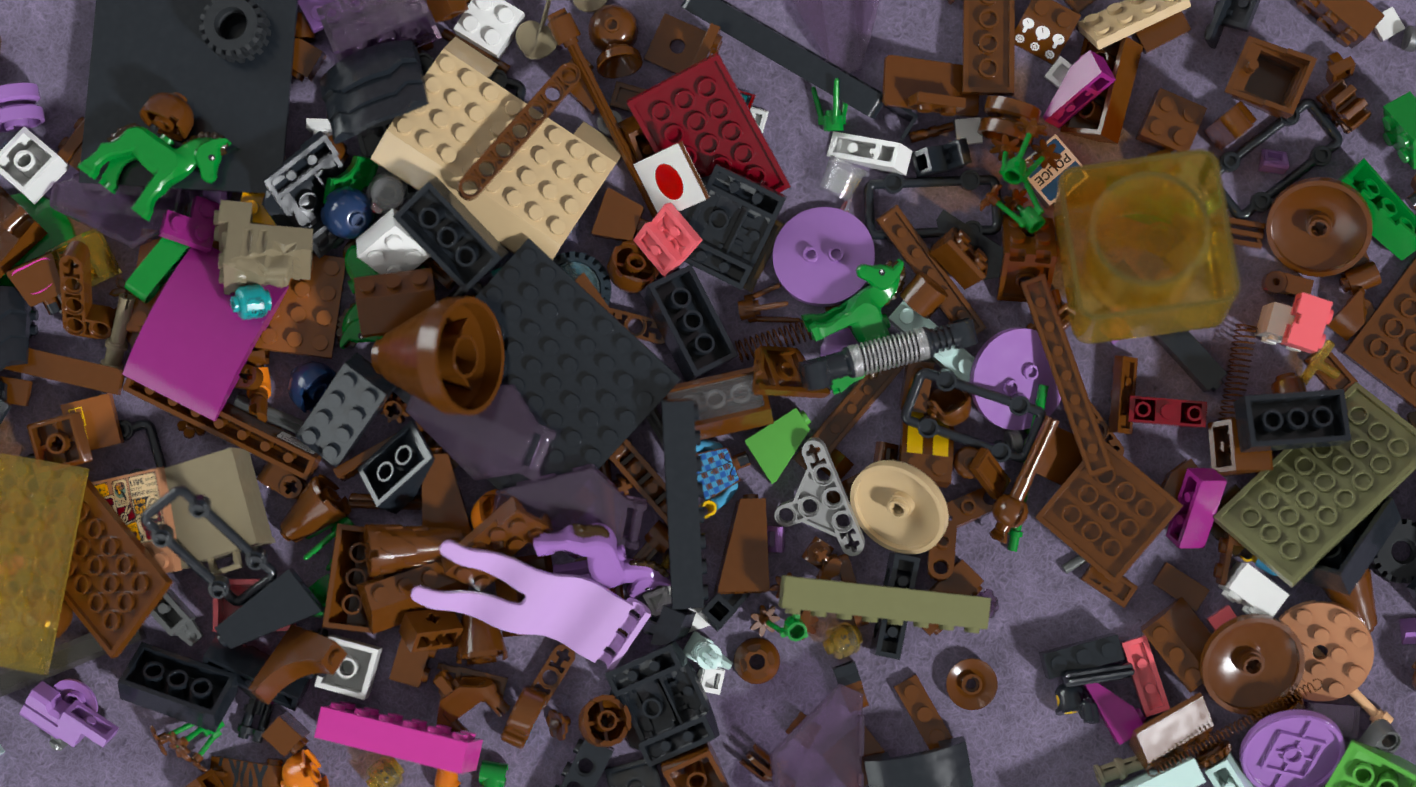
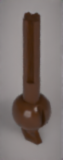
M1050 416L1045 417L1010 494H1004L995 501L992 511L993 517L998 522L995 528L989 532L993 539L1007 544V533H1009L1010 528H1017L1026 521L1028 505L1024 499L1060 421Z

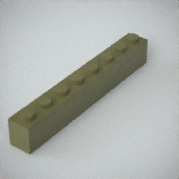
M782 575L778 606L785 608V613L800 614L801 610L811 611V616L826 617V613H837L836 618L852 620V615L862 616V621L877 623L878 618L888 619L887 624L903 625V621H912L914 627L928 628L929 623L939 624L938 629L954 631V626L964 627V632L979 633L980 629H988L991 598Z

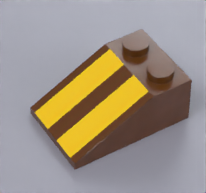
M927 411L926 414L919 412L911 413V416L919 419L923 416H929ZM937 420L938 425L954 430V426L944 425ZM902 421L898 461L919 469L937 487L948 488L952 477L954 441L938 435L932 438H924L919 434L917 428L908 426Z

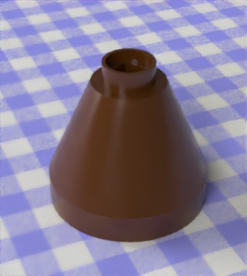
M449 297L440 300L387 332L383 338L378 339L372 347L371 362L374 370L378 374L383 375L387 381L447 415H476L484 411L491 404L499 390L504 370V343L499 323L494 313L483 301L474 297Z

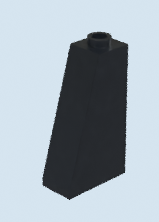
M291 568L214 629L218 632L216 637L224 647L229 646L231 649L318 614L325 608L296 571Z

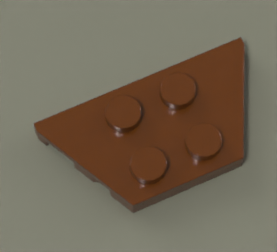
M761 345L755 350L753 394L825 398L830 394V390L826 387L809 391L803 387L797 363L805 361V357L798 348Z

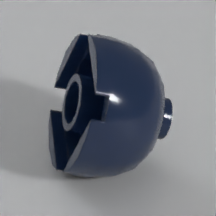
M349 186L336 188L328 194L324 208L322 207L320 212L322 223L328 231L339 238L354 239L371 227L375 214L371 209L373 204L366 194Z
M315 361L297 366L291 372L288 382L289 397L304 413H307L306 410L312 412L337 373L326 364Z

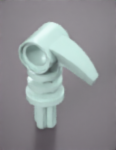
M694 631L683 649L685 655L704 669L715 670L719 666L720 668L730 670L733 663L721 653L719 647L713 644L714 642L709 638L707 639Z

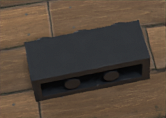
M1115 633L1039 652L1043 671L1048 679L1061 677L1068 671L1094 668L1124 660L1119 637Z

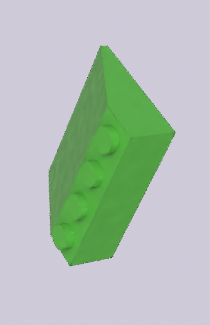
M1352 740L1325 787H1416V765L1400 756Z

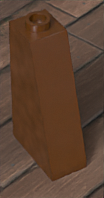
M428 446L435 460L422 483V525L428 528L460 529L462 533L468 535L473 529L449 451L443 450V446Z
M745 494L743 499H739L735 503L714 594H750L770 591L766 498H758V494Z

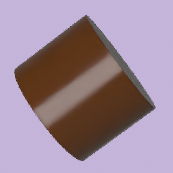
M919 271L901 291L900 296L914 311L929 319L947 299L948 294L931 277Z

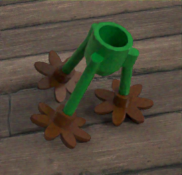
M1022 116L1020 117L1021 121L1016 122V126L1024 128L1022 133L1026 135L1021 147L1016 146L1019 143V138H1013L1009 141L1007 134H1003L1002 141L995 138L991 140L995 147H992L989 152L999 153L998 160L1002 161L999 173L1010 184L1026 183L1029 175L1040 164L1043 169L1047 167L1048 163L1053 168H1057L1055 160L1062 158L1061 154L1054 152L1056 144L1053 143L1047 146L1046 141L1041 139L1040 146L1037 144L1031 145L1032 149L1037 152L1032 156V159L1036 161L1027 169L1026 162L1022 158L1030 139L1033 137L1038 138L1039 134L1048 136V133L1045 131L1047 126L1042 123L1037 124L1036 118L1029 120Z
M1033 159L1025 161L1027 168L1034 163ZM1028 179L1024 183L1026 189L1019 192L1015 188L1011 196L1003 197L1005 203H1002L1000 201L1001 198L998 197V191L1002 188V184L994 185L991 192L986 193V198L980 202V211H983L990 204L994 207L998 206L1001 211H1004L1006 215L1014 219L1021 228L1025 227L1029 233L1038 231L1046 223L1045 218L1042 216L1045 211L1040 206ZM1027 192L1034 208L1032 206L1023 208V203L1028 201V198L1024 197ZM1014 209L1015 211H1019V216L1015 214L1012 210Z
M788 572L786 575L792 576V573ZM780 576L775 577V580L778 584H774L770 587V590L777 591V599L780 595ZM761 604L759 606L760 614H751V618L756 622L750 626V629L756 630L759 628L760 637L765 634L767 629L770 632L777 631L781 637L788 636L792 641L804 640L808 637L807 632L816 634V630L811 625L819 620L817 617L815 619L811 618L809 624L802 621L799 614H792V616L785 619L781 628L774 623L780 620L779 616L773 615L775 606H771L766 611L765 606Z
M221 721L216 732L198 727L186 737L182 736L178 739L177 734L195 725L186 723L167 734L164 732L160 735L151 725V733L163 755H168L163 744L170 742L169 748L175 749L178 758L182 757L187 762L192 763L201 772H207V769L200 765L204 758L202 756L215 739L222 735L220 729L225 726L223 721ZM201 732L206 737L211 735L198 753L195 752L192 757L187 755L190 751L186 746L190 740Z

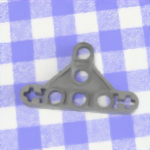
M810 438L802 447V456L807 469L795 498L779 504L774 514L775 520L783 527L803 522L837 537L845 554L857 556L864 549L865 538L825 443L819 438ZM810 444L820 448L817 453L819 460L825 458L826 461H820L813 466L812 463H815L817 459L814 453L808 452L811 447ZM820 467L828 468L831 472V477L827 480L820 479L817 476V469ZM834 490L840 494L841 499L838 503L828 501L826 495L829 491ZM811 499L815 501L817 509L814 512L806 511L803 507L805 500ZM783 508L792 510L793 519L783 520L780 517V510ZM839 514H846L851 522L848 526L843 527L837 523L836 517ZM852 528L855 530L851 532L852 539L859 541L857 549L847 545L850 538L846 532Z

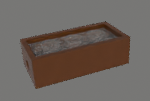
M754 367L679 383L664 398H693L694 404H699V420H695V430H700L701 440L774 424L768 395L753 394Z

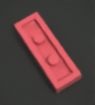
M1142 635L1121 642L1126 662L1133 665L1134 675L1131 677L1144 716L1148 717L1169 710L1170 706L1147 637Z

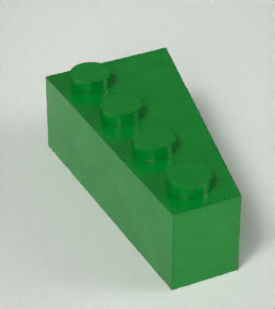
M1363 158L1338 180L1353 187L1365 199L1372 215V236L1402 261L1416 251V215Z

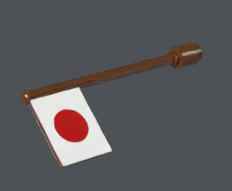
M562 8L548 15L549 23L547 25L557 45L563 44L565 48H568L575 64L580 69L581 76L653 219L664 204L671 202L678 211H681L710 198L682 141L639 162L636 161L577 43L579 42L577 37L581 33L571 13H567L566 9Z

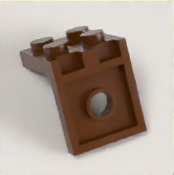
M664 13L644 60L677 74L719 52L723 43L720 27L711 23L708 30L704 31ZM675 40H680L684 43L685 49L681 53H674L670 49L671 43Z
M1002 215L1003 259L997 288V300L1027 302L1020 284L1023 281L1019 280L1025 276L1034 278L1045 274L1051 290L1057 259L1053 218L1044 217L1046 220L1044 226L1034 233H1029L1025 227L1021 228L1009 215Z

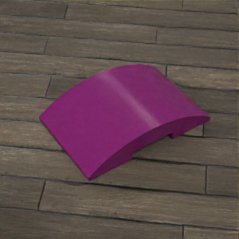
M191 247L169 278L151 309L135 341L122 375L216 422L240 378L239 374L260 335L267 329L289 286L280 288L269 284L266 286L261 285L270 293L271 310L267 311L265 317L242 320L238 313L233 312L231 308V297L235 296V292L230 293V295L224 294V284H219V254L222 252L212 247L206 253Z

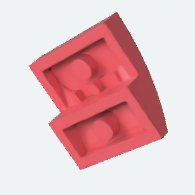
M670 202L664 204L651 222L645 223L633 241L665 277L671 274L688 258L701 243L702 238Z

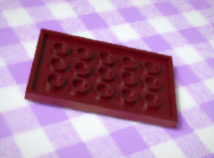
M719 52L627 100L630 110L655 154L682 141L700 178L711 175L715 165L719 164L778 192L791 187Z

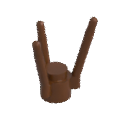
M780 283L753 294L744 295V300L738 301L741 321L748 320L749 323H795L796 321L799 323L801 320L800 318L757 316L761 315V310L779 308L789 304L788 301L760 305L759 300H754L782 286Z

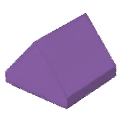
M1262 149L1258 171L1284 175L1289 168L1287 153Z
M767 526L768 552H784L785 527Z
M1416 618L1399 619L1402 645L1416 644Z

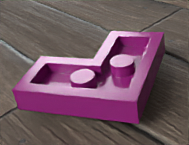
M196 196L193 199L189 217L167 210L163 215L159 236L208 253L212 249L214 239V211L220 210V204Z

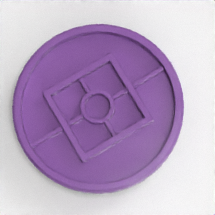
M817 207L797 214L780 230L773 248L774 270L782 287L793 298L812 306H835L855 296L868 283L857 276L856 268L860 264L875 265V249L869 231L855 216L838 208Z
M1021 327L1003 330L986 341L978 351L972 364L970 383L1008 396L1017 393L1024 394L1028 398L1029 403L1032 404L1036 402L1039 384L1048 385L1049 389L1045 405L1046 416H1050L1055 411L1061 401V397L1036 330ZM971 394L978 411L992 424L1009 430L1031 428L1033 414L1026 413L1022 416H1016L1010 411L1009 406Z
M1286 710L1267 716L1256 723L1243 738L1239 756L1245 776L1256 787H1321L1328 782L1344 755L1346 744L1339 727L1325 715L1310 710Z

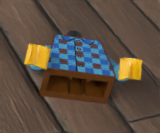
M703 439L701 440V446H696V456H701L702 471L697 472L698 482L703 483V499L705 501L699 504V508L703 506L707 508L708 514L704 518H708L714 515L716 510L727 504L738 490L740 477L737 470L751 464L745 451L731 456L728 447H723L720 442Z

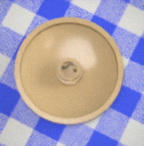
M878 461L864 468L852 484L850 505L858 524L873 541L882 547L901 554H919L933 548L944 535L949 519L945 498L937 485L919 469L900 461Z

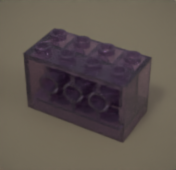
M336 0L316 9L332 50L339 61L359 50L381 43L403 40L412 41L415 47L418 48L442 38L426 0Z

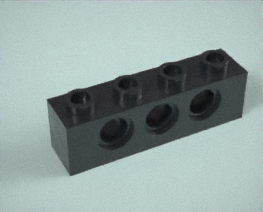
M890 552L883 586L914 589L921 558ZM878 618L877 623H875L869 653L900 660L908 621H903V625L887 624L888 619Z
M580 738L573 750L577 756L573 763L567 762L561 773L565 779L561 786L556 784L555 787H567L568 783L572 781L578 782L581 787H596L614 752L612 747H596ZM584 758L590 759L593 762V769L583 771L579 766V761Z

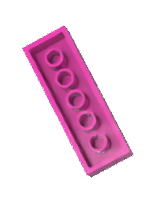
M340 701V703L331 702L329 706H321L314 736L315 738L459 774L477 770L483 739L475 738L476 733L463 730L460 733L451 732L452 728L449 726L438 724L436 727L427 726V721L403 720V715L388 713V715L379 714V709L364 707V709L355 708L354 703Z

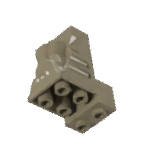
M221 200L220 210L214 211V241H219V251L222 252L219 254V284H224V294L230 295V293L236 292V289L241 286L257 284L266 286L269 284L283 288L289 285L291 278L295 280L311 279L313 229L253 224L252 203Z

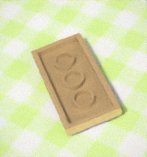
M1124 0L1120 3H1113L1107 9L1096 14L1087 15L1083 20L1077 22L1079 32L1100 50L1191 7L1190 0Z

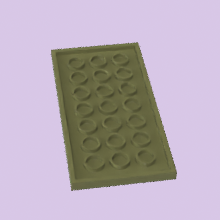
M1357 382L1345 392L1351 433L1350 441L1339 446L1283 450L1272 460L1273 470L1262 471L1256 475L1213 516L1215 523L1290 587H1293L1416 469V428Z

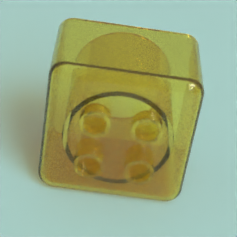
M1197 149L1074 166L1066 169L1061 174L1053 216L1071 330L1077 340L1086 344L1213 328L1223 323L1240 290V280L1220 166L1214 154L1207 150Z

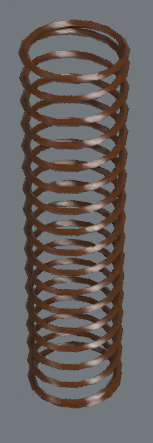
M801 319L800 321L801 327L799 323L795 321V329L793 325L790 323V332L786 325L783 326L784 333L780 327H778V334L775 331V329H772L773 338L768 330L766 331L767 339L764 333L761 332L762 342L764 337L767 346H770V344H768L770 336L773 345L777 346L776 343H774L776 335L780 347H783V344L779 339L781 331L787 347H789L787 338H785L787 330L793 346H795L793 337H791L792 327L797 338V341L800 344V338L799 336H797L796 333L798 326L803 337V340L806 343L805 335L802 332L803 320ZM807 331L809 339L812 341L811 334ZM755 334V340H756L757 345H758L757 338H758V340H759L760 345H762L759 336H758L757 334ZM750 336L749 340L751 346L753 342L755 349H757L754 339L752 338V336ZM744 338V346L746 347L747 343L751 355L754 359V351L753 349L751 350V347L747 339ZM738 340V344L737 341H735V346L738 350L740 361L744 362L743 356L740 353L741 346L747 360L749 361V355L748 353H746L741 340Z
M1246 324L1234 325L1239 329L1234 330V333L1238 335H1234L1233 339L1239 340L1235 337L1256 338L1255 336L1242 335L1236 331L1257 333V327ZM1240 340V341H1232V342H1231L1234 346H1238L1237 344H1234V343H1249V344H1255V342H1248V341H1241V340ZM1231 347V348H1230V349H1231L1232 351H1234V352H1238V351H1236V350H1234V349L1254 350V348H1248V347ZM1241 352L1230 353L1229 355L1233 358L1229 359L1228 361L1232 364L1227 365V367L1232 370L1226 371V373L1229 375H1233L1229 372L1249 374L1250 372L1235 370L1234 368L1229 366L1251 368V366L1236 364L1231 360L1252 362V360L1248 359H1237V357L1233 356V354L1253 356V354ZM1235 375L1225 377V379L1228 381H1232L1228 378H1240L1247 380L1249 379L1247 377ZM1225 382V383H1224V385L1227 386V387H1231V386H1229V385H1227V384L1248 385V384H1246V383H1241V382ZM1233 387V388H1224V389H1223V391L1226 392V393H1231V392L1226 391V390L1247 391L1246 389L1234 388V387ZM1233 393V394H1223L1222 397H1224V398H1226V399H1230V398H1228V397H1226V396H1239V397H1243V396H1245V395L1234 394V393ZM1236 399L1221 400V403L1229 405L1225 402H1234ZM1234 405L1220 406V409L1224 411L1219 412V415L1226 416L1221 413L1235 414V411L1226 412L1228 410L1222 408H1234ZM1227 416L1218 418L1220 421L1236 419L1235 417L1227 418Z

